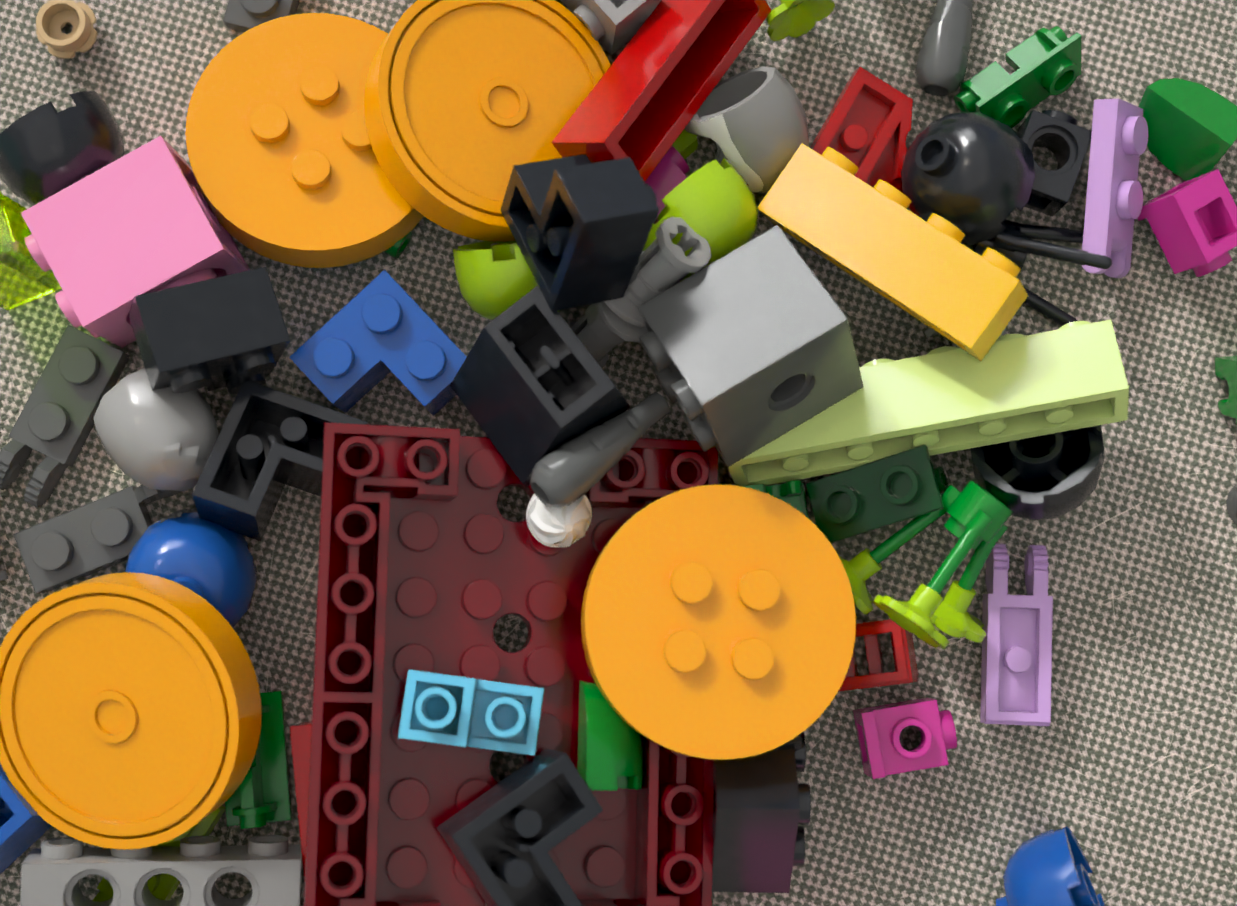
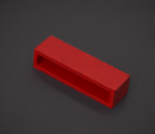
M661 0L551 143L562 158L586 154L591 163L630 157L645 183L772 11L766 0Z

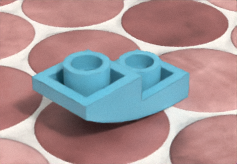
M408 669L398 738L535 756L545 688Z

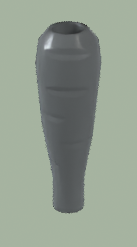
M973 0L937 1L922 41V48L919 50L915 69L916 81L924 92L935 96H947L956 91L964 81L970 51Z
M654 392L635 407L604 421L601 425H596L547 454L536 463L532 470L530 485L535 495L548 507L562 508L574 503L600 481L649 428L670 413L667 401L659 393Z

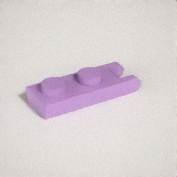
M1121 99L1094 100L1082 250L1107 256L1112 260V265L1108 269L1082 265L1083 269L1089 273H1104L1108 277L1117 279L1126 276L1130 270L1134 219L1139 217L1143 206V190L1140 182L1137 181L1139 156L1145 152L1148 143V125L1143 117V109Z

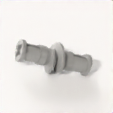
M670 217L660 224L656 231V240L645 251H642L639 263L635 267L623 298L589 304L585 314L577 322L568 323L569 327L601 368L605 366L608 360V353L617 344H621L624 341L640 342L639 337L648 332L638 306L678 284L688 273H696L708 264L711 258V248L708 241L697 234L682 218ZM678 233H683L678 244H672L671 240ZM693 247L686 257L684 252Z

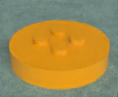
M417 0L403 13L383 40L373 57L368 71L364 94V113L367 133L373 152L381 169L397 192L415 210L430 221L451 232L472 239L492 242L516 241L500 211L513 166L562 158L551 142L606 73L611 64L599 42L595 41L589 29L572 12L556 0Z
M304 13L279 17L255 26L233 39L211 60L194 88L186 117L185 135L190 165L211 212L221 226L247 248L264 257L292 266L306 268L340 267L369 259L389 249L411 232L424 217L390 183L377 161L367 133L364 113L367 75L373 57L388 33L361 20L342 15Z
M704 485L683 489L650 503L617 530L601 551L589 575L582 603L581 632L585 657L591 675L607 703L624 722L642 736L667 749L699 758L727 760L754 756L775 749L797 737L823 714L839 691L849 669L856 636V613L854 597L844 565L829 540L811 520L785 501L752 488L735 485Z
M122 572L94 577L52 593L38 601L14 623L0 646V763L11 784L38 815L64 834L90 845L109 849H141L162 844L184 834L221 807L234 794L251 767L257 751L262 722L261 697L255 669L245 646L230 623L215 607L189 588L174 581L145 573Z

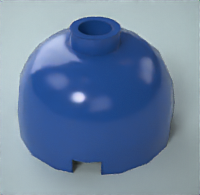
M198 512L182 513L180 517L169 518L161 523L159 521L148 527L133 546L125 572L159 576L189 588L215 607L230 623L232 628L249 609L258 577L256 564L254 566L253 556L248 550V543L243 535L230 531L219 524L199 518Z
M1069 827L1041 833L1022 843L1010 856L1004 871L1003 881L1006 896L996 899V906H1105L1101 894L1096 895L1088 873H1092V870L1078 840Z

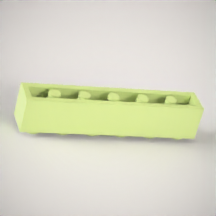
M1112 320L1094 323L1074 321L1061 326L1058 330L1026 336L1022 334L1003 335L998 337L982 361L976 359L963 349L954 346L939 347L928 352L926 355L895 361L885 358L872 360L859 367L863 388L728 468L735 486L771 485L843 472L922 445H927L929 455L932 456L1128 420L1129 386Z

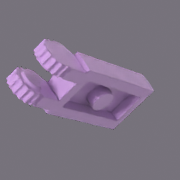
M996 543L986 561L985 582L988 594H983L982 623L984 624L983 630L986 632V636L982 641L981 723L1050 726L1053 596H1048L1049 563L1046 546L1044 545L1028 546L1024 560L1027 595L1008 594L1009 554L1005 544Z

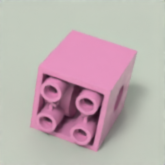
M162 136L155 138L21 212L32 233L24 238L25 244L43 271H53L62 288L60 292L55 294V298L65 317L75 328L82 325L96 339L103 337L121 348L136 340L129 319L135 296L250 270L233 238L221 226L208 207L191 166Z

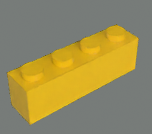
M802 143L757 209L774 226L778 225L783 232L976 359L982 361L1028 297L1022 283L1016 278L1021 269L1008 258L991 248H987L982 256L961 244L965 234L943 217L932 213L929 219L925 221L907 209L911 200L887 182L879 179L876 185L871 187L854 175L859 168L836 150L827 147L822 155Z

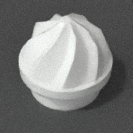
M534 493L526 511V522L531 534L537 541L549 547H569L580 538H583L592 519L591 504L585 494L569 506L554 508L544 505Z

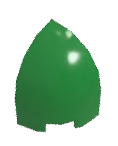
M1180 78L1159 79L1147 86L1138 107L1143 109V117L1148 125V150L1166 168L1185 181L1211 172L1237 139V106L1222 95L1199 83Z
M580 680L577 771L590 790L642 789L643 746L641 734L636 732L618 716L600 693L596 684Z

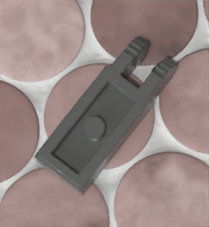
M67 325L8 436L12 440L0 451L1 490L4 491L9 486L11 487L34 449L47 457L36 467L25 489L24 501L37 508L46 504L67 466L72 467L95 425L93 417L102 397L116 385L130 355Z
M144 485L139 487L130 486L13 535L35 593H45L128 560L133 546L148 527L159 521L161 523L169 518L180 517L182 513L197 512V509H182L153 523L146 505L162 498L174 496L180 491L149 489Z

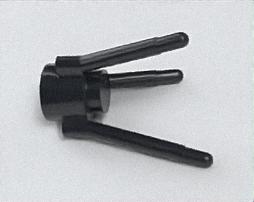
M1007 219L1000 223L1006 229L994 238L974 244L972 251L982 256L987 248H991L1008 258L1020 269L1024 265L1027 253L1101 269H1108L1112 265V260L1107 256L1033 240L1083 243V231L1022 224ZM1024 287L1028 294V297L1023 302L1024 304L1060 326L1078 321L1073 316Z

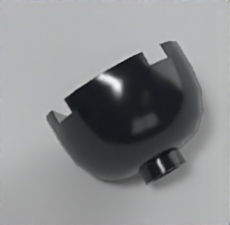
M80 91L70 94L76 106L57 112L53 104L48 102L19 118L0 133V178L16 196L34 206L124 156L123 135L115 117L97 92Z
M981 112L952 113L932 121L915 137L905 154L901 169L903 194L911 200L908 206L911 212L925 221L929 219L932 213L943 217L965 234L964 239L961 241V244L974 245L994 238L1006 229L1000 223L1009 217L1014 207L1022 211L1030 198L1035 179L1033 153L1028 145L1019 138L1016 131L1011 127Z
M1101 425L971 448L974 476L978 484L1013 511V516L1035 521L1058 518L1079 507L1096 489L1105 458Z

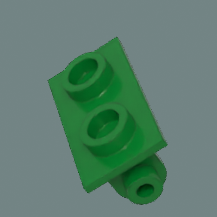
M1054 26L1050 30L1043 27L1040 28L1035 34L1005 54L1006 62L1015 70L1014 73L1010 75L994 61L972 78L961 83V92L954 96L957 108L960 112H981L1011 128L1015 127L1029 110L1049 96H1056L1066 91L1075 82L1077 77L1081 75L1082 36L1077 32L1067 38L1064 31L1058 26Z
M282 691L260 693L262 722L257 751L243 782L225 802L227 827L240 825V829L266 826V823L292 820Z

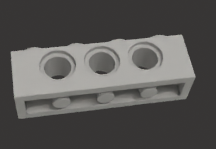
M281 835L253 836L248 839V845L221 846V839L219 837L191 836L182 838L180 846H151L127 850L103 847L83 848L84 842L77 839L53 838L42 841L41 848H33L21 864L20 906H300L301 844L288 845V838ZM226 873H240L250 881L252 889L244 897L229 899L218 892L215 881ZM157 874H170L181 882L184 892L173 900H161L150 892L147 881ZM88 875L102 876L112 885L114 896L106 901H92L81 892L79 880Z

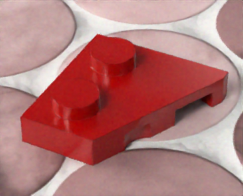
M859 67L851 75L810 148L822 155L824 150L830 147L852 161L859 168L854 176L869 186L874 187L880 179L903 193L901 169L907 152L906 137L911 130L913 99L862 67Z

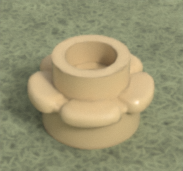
M49 0L40 8L36 17L37 38L42 44L48 46L47 49L51 55L61 59L73 58L76 52L85 53L94 45L97 39V31L94 28L96 16L92 9L83 2ZM71 24L73 26L72 32L64 34L63 27Z

